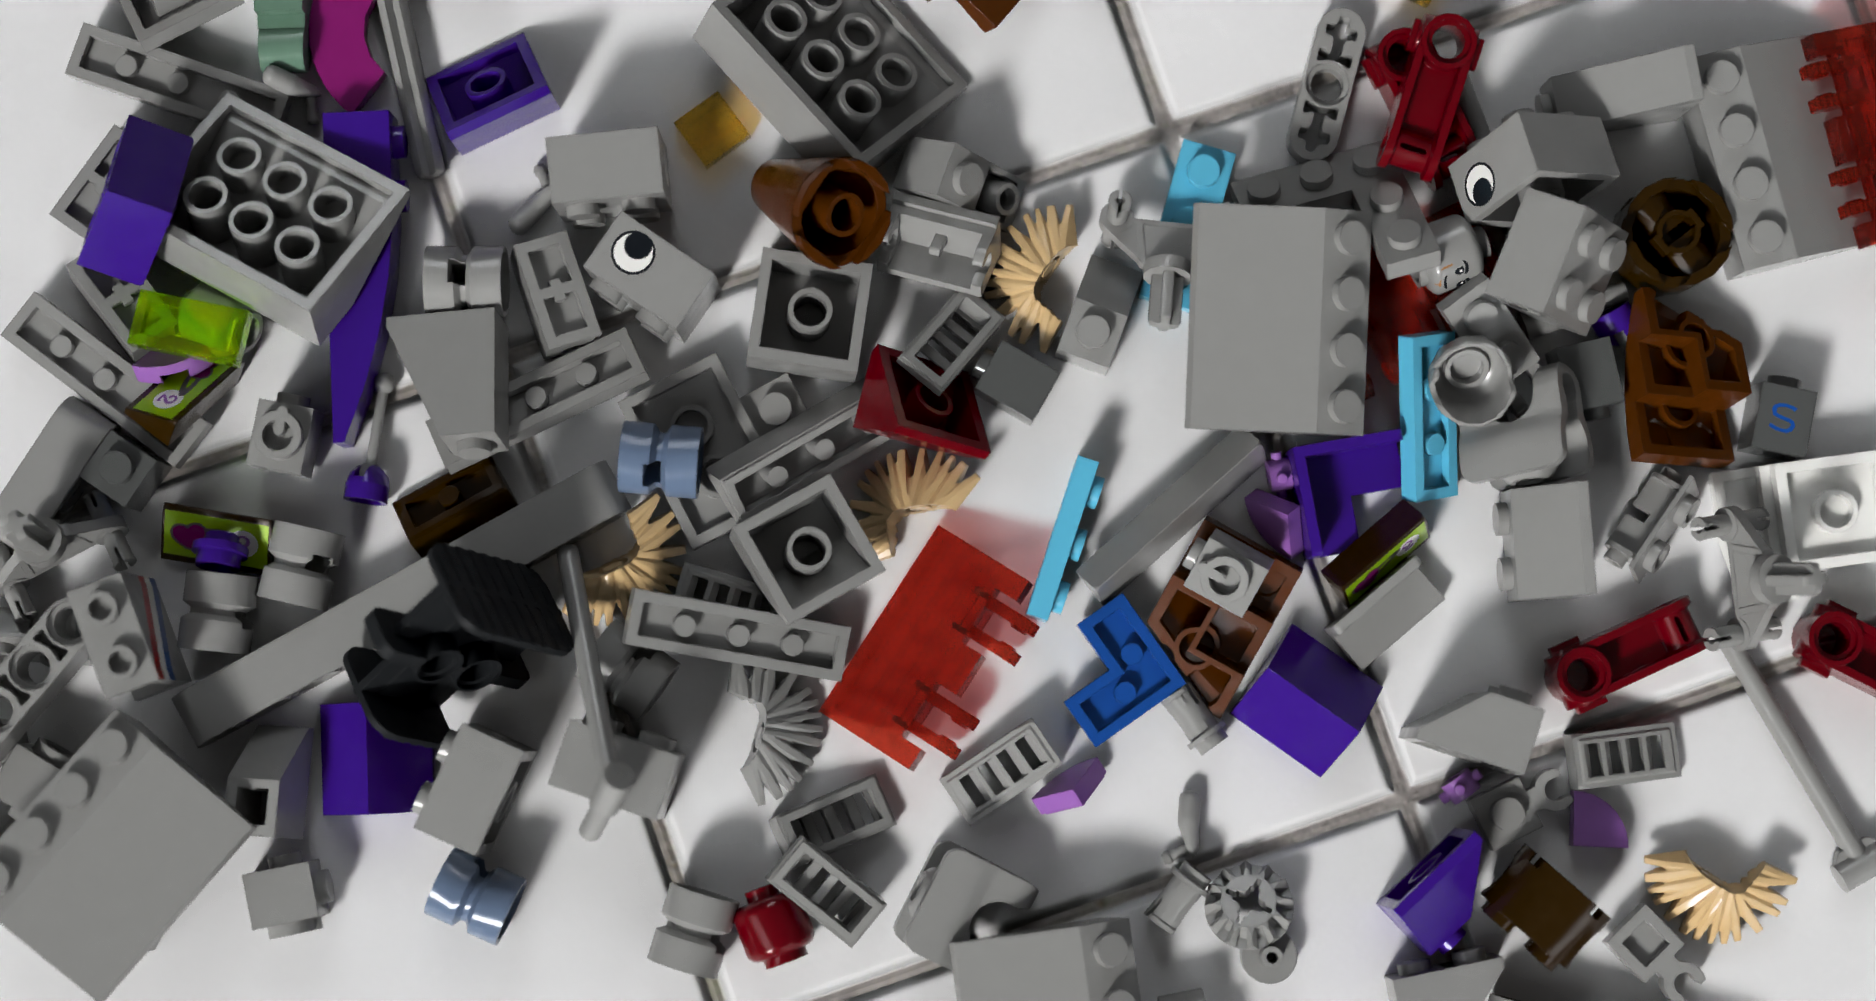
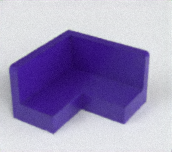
M132 115L128 116L114 152L102 193L88 226L77 265L138 286L144 284L175 209L194 143L192 137Z
M1401 428L1296 446L1284 453L1285 457H1288L1292 469L1293 489H1291L1293 503L1300 505L1304 561L1339 555L1359 538L1351 497L1401 488V462L1397 443L1403 440Z

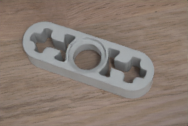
M1336 8L1327 12L1321 18L1314 31L1286 136L1288 152L1299 163L1327 158L1332 154L1339 140L1366 39L1364 21L1356 12L1350 9ZM1337 23L1347 25L1346 34L1354 37V41L1347 40L1340 50L1338 60H1317L1318 54L1327 59L1332 50L1334 37L1327 34L1326 30H1333ZM1347 61L1349 63L1348 68L1339 62ZM1324 72L1333 74L1341 85L1339 97L1332 101L1318 99L1311 90V80L1315 75ZM1304 105L1314 112H1303ZM1315 112L1322 114L1334 113V120L1326 115L1323 117L1318 131V137L1326 140V145L1319 144L1314 152L1305 150L1306 141L1298 137V132L1306 133L1312 124Z

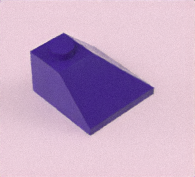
M1455 827L1376 903L1421 952L1432 956L1437 950L1442 955L1447 953L1466 934L1462 926L1472 915L1483 839L1475 831Z

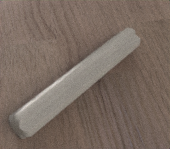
M377 0L415 174L420 180L437 178L444 175L445 166L408 0Z

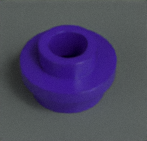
M213 530L207 531L205 538L193 540L191 551L196 554V567L210 572L235 574L240 572L241 562L248 559L249 549L239 543V536L225 531Z

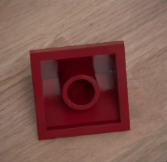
M877 344L871 353L853 428L935 452L942 451L947 455L985 460L990 455L991 450L969 372L962 370L938 397L896 362L903 353L902 351ZM916 356L938 376L941 377L944 373L931 360Z

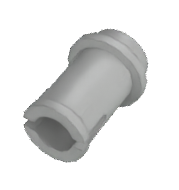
M1191 682L1161 702L1191 743L1187 745L1191 750L1195 747L1201 756L1228 737L1222 728L1226 725L1224 720L1218 723L1199 697Z
M1184 861L1179 868L1173 866L1171 872L1174 874L1156 900L1144 912L1150 920L1171 935L1174 934L1182 919L1201 895L1206 897L1209 894L1206 887L1211 882V879L1187 861Z

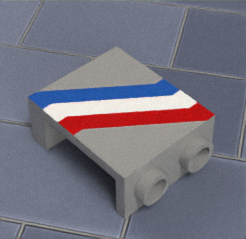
M118 572L66 592L105 700H110L131 691L134 701H142L192 681L181 650L177 647V639L154 578Z

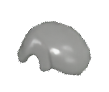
M1460 336L1439 348L1428 369V385L1436 407L1441 414L1459 426L1483 427L1501 418L1516 396L1517 389L1508 355L1502 347L1497 346L1495 341L1485 336Z

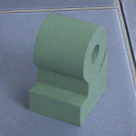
M254 0V11L257 14V26L259 29L258 58L262 73L269 65H276L291 73H309L312 62L309 42V19L313 0Z

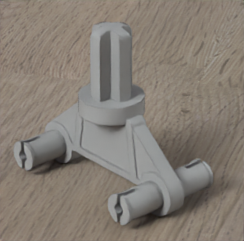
M1116 190L1110 194L1108 204L1102 208L1100 213L1101 241L1107 248H1110L1111 241H1113L1114 249L1120 247L1137 263L1140 269H1143V279L1150 284L1149 325L1158 328L1160 331L1178 328L1181 324L1183 288L1190 284L1193 224L1134 218V212L1130 208L1132 205L1131 195L1123 190L1122 199H1119V190Z
M99 489L92 491L94 498L89 493L83 497V502L86 504L93 520L60 525L47 516L34 517L32 514L24 515L18 510L12 511L7 515L9 523L2 527V533L6 539L13 543L14 551L13 555H11L8 545L0 541V597L6 598L15 623L23 624L29 622L27 615L31 619L38 616V612L27 591L31 583L30 579L96 544L105 545L115 571L128 569L125 562H128L131 567L136 564L137 559L133 555L125 537L129 531L123 516L115 515L106 494Z
M1737 506L1723 507L1718 509L1715 515L1696 517L1691 522L1690 527H1704L1701 530L1691 531L1692 536L1696 540L1703 541L1719 537L1722 541H1726L1728 546L1736 617L1730 619L1726 626L1711 627L1704 631L1703 638H1717L1703 641L1709 651L1713 652L1732 647L1735 651L1741 652L1754 649L1760 641L1779 639L1782 635V629H1769L1782 626L1780 620L1776 616H1772L1779 604L1788 601L1792 596H1816L1822 592V583L1828 581L1827 572L1820 571L1817 562H1792L1790 558L1783 554H1774L1772 548L1768 547L1757 531L1767 529L1770 524V520H1756L1757 518L1769 516L1768 511L1764 507L1760 506L1748 510H1742Z

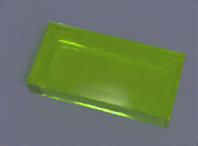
M141 289L127 343L136 348L240 368L253 314L249 310Z

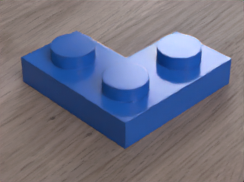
M1123 593L1076 625L1108 670L1063 702L1094 747H1098L1187 684Z

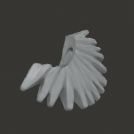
M731 663L727 692L736 695L742 700L746 699L751 704L756 703L760 713L751 751L745 761V765L740 770L758 806L766 804L764 786L777 800L784 796L779 783L791 792L793 787L788 777L798 783L803 779L789 760L812 767L814 761L794 748L792 744L813 747L821 746L822 739L811 733L823 732V726L803 723V721L822 717V712L807 711L819 704L818 699L802 701L813 692L809 686L787 697L798 674L788 673L775 688L776 670L765 669L764 671V668L752 667L748 680L743 665Z

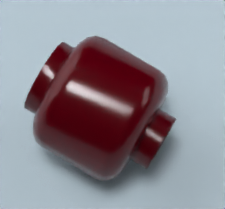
M771 883L744 893L748 904L736 911L734 923L746 956L750 961L756 963L764 962L766 969H771L808 954L805 946L813 940L815 934L806 911L782 892H779Z

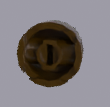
M1677 177L1663 178L1643 188L1636 196L1628 199L1616 213L1613 223L1629 233L1626 239V255L1618 272L1636 289L1650 287L1657 291L1655 297L1679 294L1713 276L1728 259L1732 245L1730 246L1731 232L1734 231L1732 215L1723 198L1705 183L1693 179L1690 181L1676 179Z
M1525 843L1514 855L1512 862L1504 873L1492 885L1481 892L1487 899L1481 908L1488 917L1507 933L1514 926H1517L1529 937V940L1524 944L1526 950L1551 972L1558 964L1567 969L1581 948L1595 934L1600 932L1611 918L1600 908L1591 916L1590 913L1597 905L1542 857L1534 865L1530 863L1537 853Z

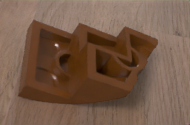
M1642 287L1634 293L1625 357V412L1631 461L1722 469L1735 461L1725 410L1752 394L1742 342L1722 330L1712 329L1702 318L1688 310L1679 314L1655 299L1657 291L1650 287Z
M1207 515L1147 622L1160 641L1168 646L1183 674L1189 676L1208 703V709L1212 715L1221 719L1304 568ZM1216 528L1275 560L1243 618L1183 586L1191 570L1183 567L1182 564L1197 537L1208 541Z

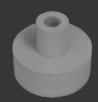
M1285 933L1279 940L1265 948L1256 950L1240 949V961L1246 973L1256 981L1264 984H1275L1288 978L1295 969L1297 949L1293 940ZM1273 952V959L1267 961L1268 953Z

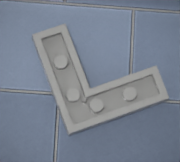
M1381 141L1335 153L1323 160H1311L1230 183L1232 200L1238 204L1335 209L1353 205L1356 211L1372 212L1371 246L1387 280L1441 266V249L1402 169L1390 164L1385 168L1376 166V158Z

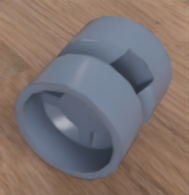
M624 421L618 454V492L651 495L657 487L662 488L667 497L698 499L703 467L704 428L671 425L667 432H660L656 423Z
M454 847L434 882L424 908V913L451 926L462 920L466 922L467 933L496 946L502 939L524 893L527 879L501 867H497L491 872L486 871L484 859Z

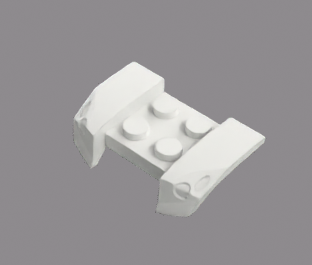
M1876 450L1708 473L1714 515L1718 509L1728 506H1737L1742 510L1761 506L1768 511V517L1757 518L1756 520H1770L1769 527L1765 530L1757 531L1768 547L1772 548L1774 554H1783L1790 558L1792 562H1817L1820 569L1876 562ZM1718 537V543L1731 576L1727 542L1722 541ZM1792 596L1790 600H1800V596Z

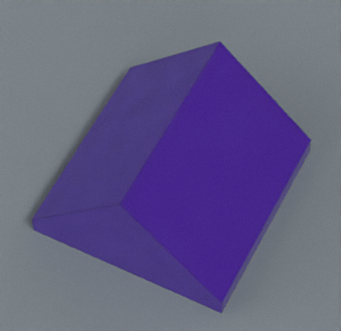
M524 32L425 78L444 129L450 141L461 155L560 109Z
M1291 624L1229 714L1318 777H1322L1360 733L1383 686L1299 627Z
M360 702L320 705L323 816L412 812L415 799L425 781L433 783L435 780L434 748L411 745L406 742L401 743L383 737L367 719Z

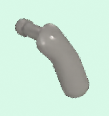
M269 65L263 72V82L267 86L287 95L305 98L306 122H308V125L319 124L320 116L318 115L316 97L322 95L317 87L276 65Z
M543 163L535 165L533 170L543 189L532 199L524 203L508 221L510 230L517 235L526 234L552 205L548 169Z
M1188 790L1180 794L1178 826L1185 844L1170 851H1164L1161 854L1165 865L1174 863L1175 860L1189 853L1193 858L1200 848L1199 821L1201 797L1195 791Z

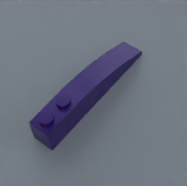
M389 110L322 113L324 144L409 189L408 181L400 180L399 159L407 158L408 156L405 125L398 126V120ZM410 197L401 213L409 212ZM401 214L353 306L330 333L333 443L343 448H351L356 445L375 392L374 380L380 373L390 335L386 328V317H393L398 286L402 232Z

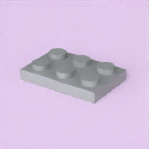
M715 352L618 402L626 421L656 423L660 432H667L671 425L704 428L703 467L698 499L667 497L665 495L694 551L730 533L732 528L737 525L710 481L706 468L759 438Z

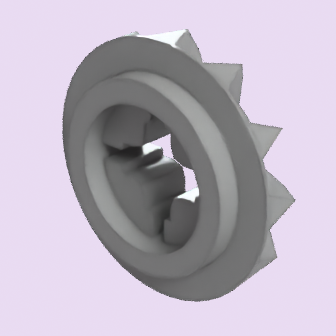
M1245 860L1239 866L1230 869L1223 868L1213 883L1208 885L1207 891L1209 894L1205 898L1204 905L1205 916L1213 933L1224 943L1244 950L1261 949L1275 943L1288 930L1294 913V899L1286 879H1282L1269 865L1263 867L1251 865ZM1256 887H1258V904L1265 908V911L1251 910L1248 916H1244L1241 923H1238L1240 920V905L1237 901L1233 900V897L1247 898L1250 892H1254Z

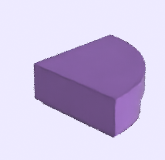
M169 336L135 362L132 367L137 381L161 384L164 383L162 378L164 375L188 370L191 377L209 368L215 361L210 347Z
M1258 488L1245 497L1247 511L1255 528L1274 550L1290 560L1303 551L1300 505Z
M1098 757L1085 760L1049 781L1036 793L1032 801L1041 815L1084 806L1105 777L1106 770Z
M1570 790V795L1574 801L1570 805L1569 846L1628 848L1627 832L1617 812L1607 802L1593 794Z

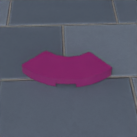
M313 0L309 19V42L316 70L331 96L346 112L361 111L388 76L373 59L367 41L368 22L377 4V0Z

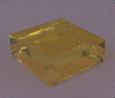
M718 91L674 122L676 129L706 169L713 166L751 138L748 131Z

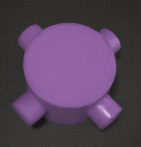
M1273 451L1270 453L1271 460H1265L1267 483L1270 492H1276L1277 497L1283 499L1288 497L1287 490L1293 489L1292 469L1288 457H1282L1281 451Z
M1467 767L1453 775L1442 784L1441 788L1444 792L1439 794L1440 800L1444 804L1451 800L1456 805L1471 796L1481 787L1478 782L1483 778L1480 770L1476 768L1471 772Z

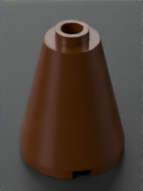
M852 157L771 159L763 163L753 176L751 195L757 207L810 261L829 269H841L840 266L850 263L859 264L867 260L881 245L890 225L891 211L886 210L885 192L890 194L888 183L875 167L860 159Z

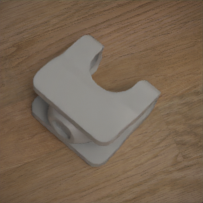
M1557 362L1537 369L1532 378L1533 395L1531 404L1519 419L1510 422L1506 413H1504L1501 418L1483 427L1459 426V462L1464 479L1474 484L1490 482L1493 488L1504 492L1509 489L1531 487L1576 477L1590 471L1594 462L1593 446L1584 418L1578 379L1570 367L1564 363Z
M943 840L933 846L895 920L894 932L912 952L953 971L949 943L970 940L969 927L972 917L978 909L988 903L1003 902L1018 909L1029 910L1039 890L1018 875L952 841Z

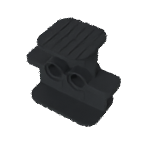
M448 543L435 544L427 554L429 564L439 584L407 614L380 607L374 608L364 618V623L376 650L352 647L343 656V664L354 688L353 691L357 695L362 709L372 726L387 739L436 749L440 748L449 731L440 706L457 690L474 691L489 684L520 689L530 679L529 672L520 655L526 648L556 656H566L574 648L572 636L562 617V612L558 609L549 588L537 572L521 563H513L507 559L502 560L496 556L491 557L485 553H477L474 550L451 546Z

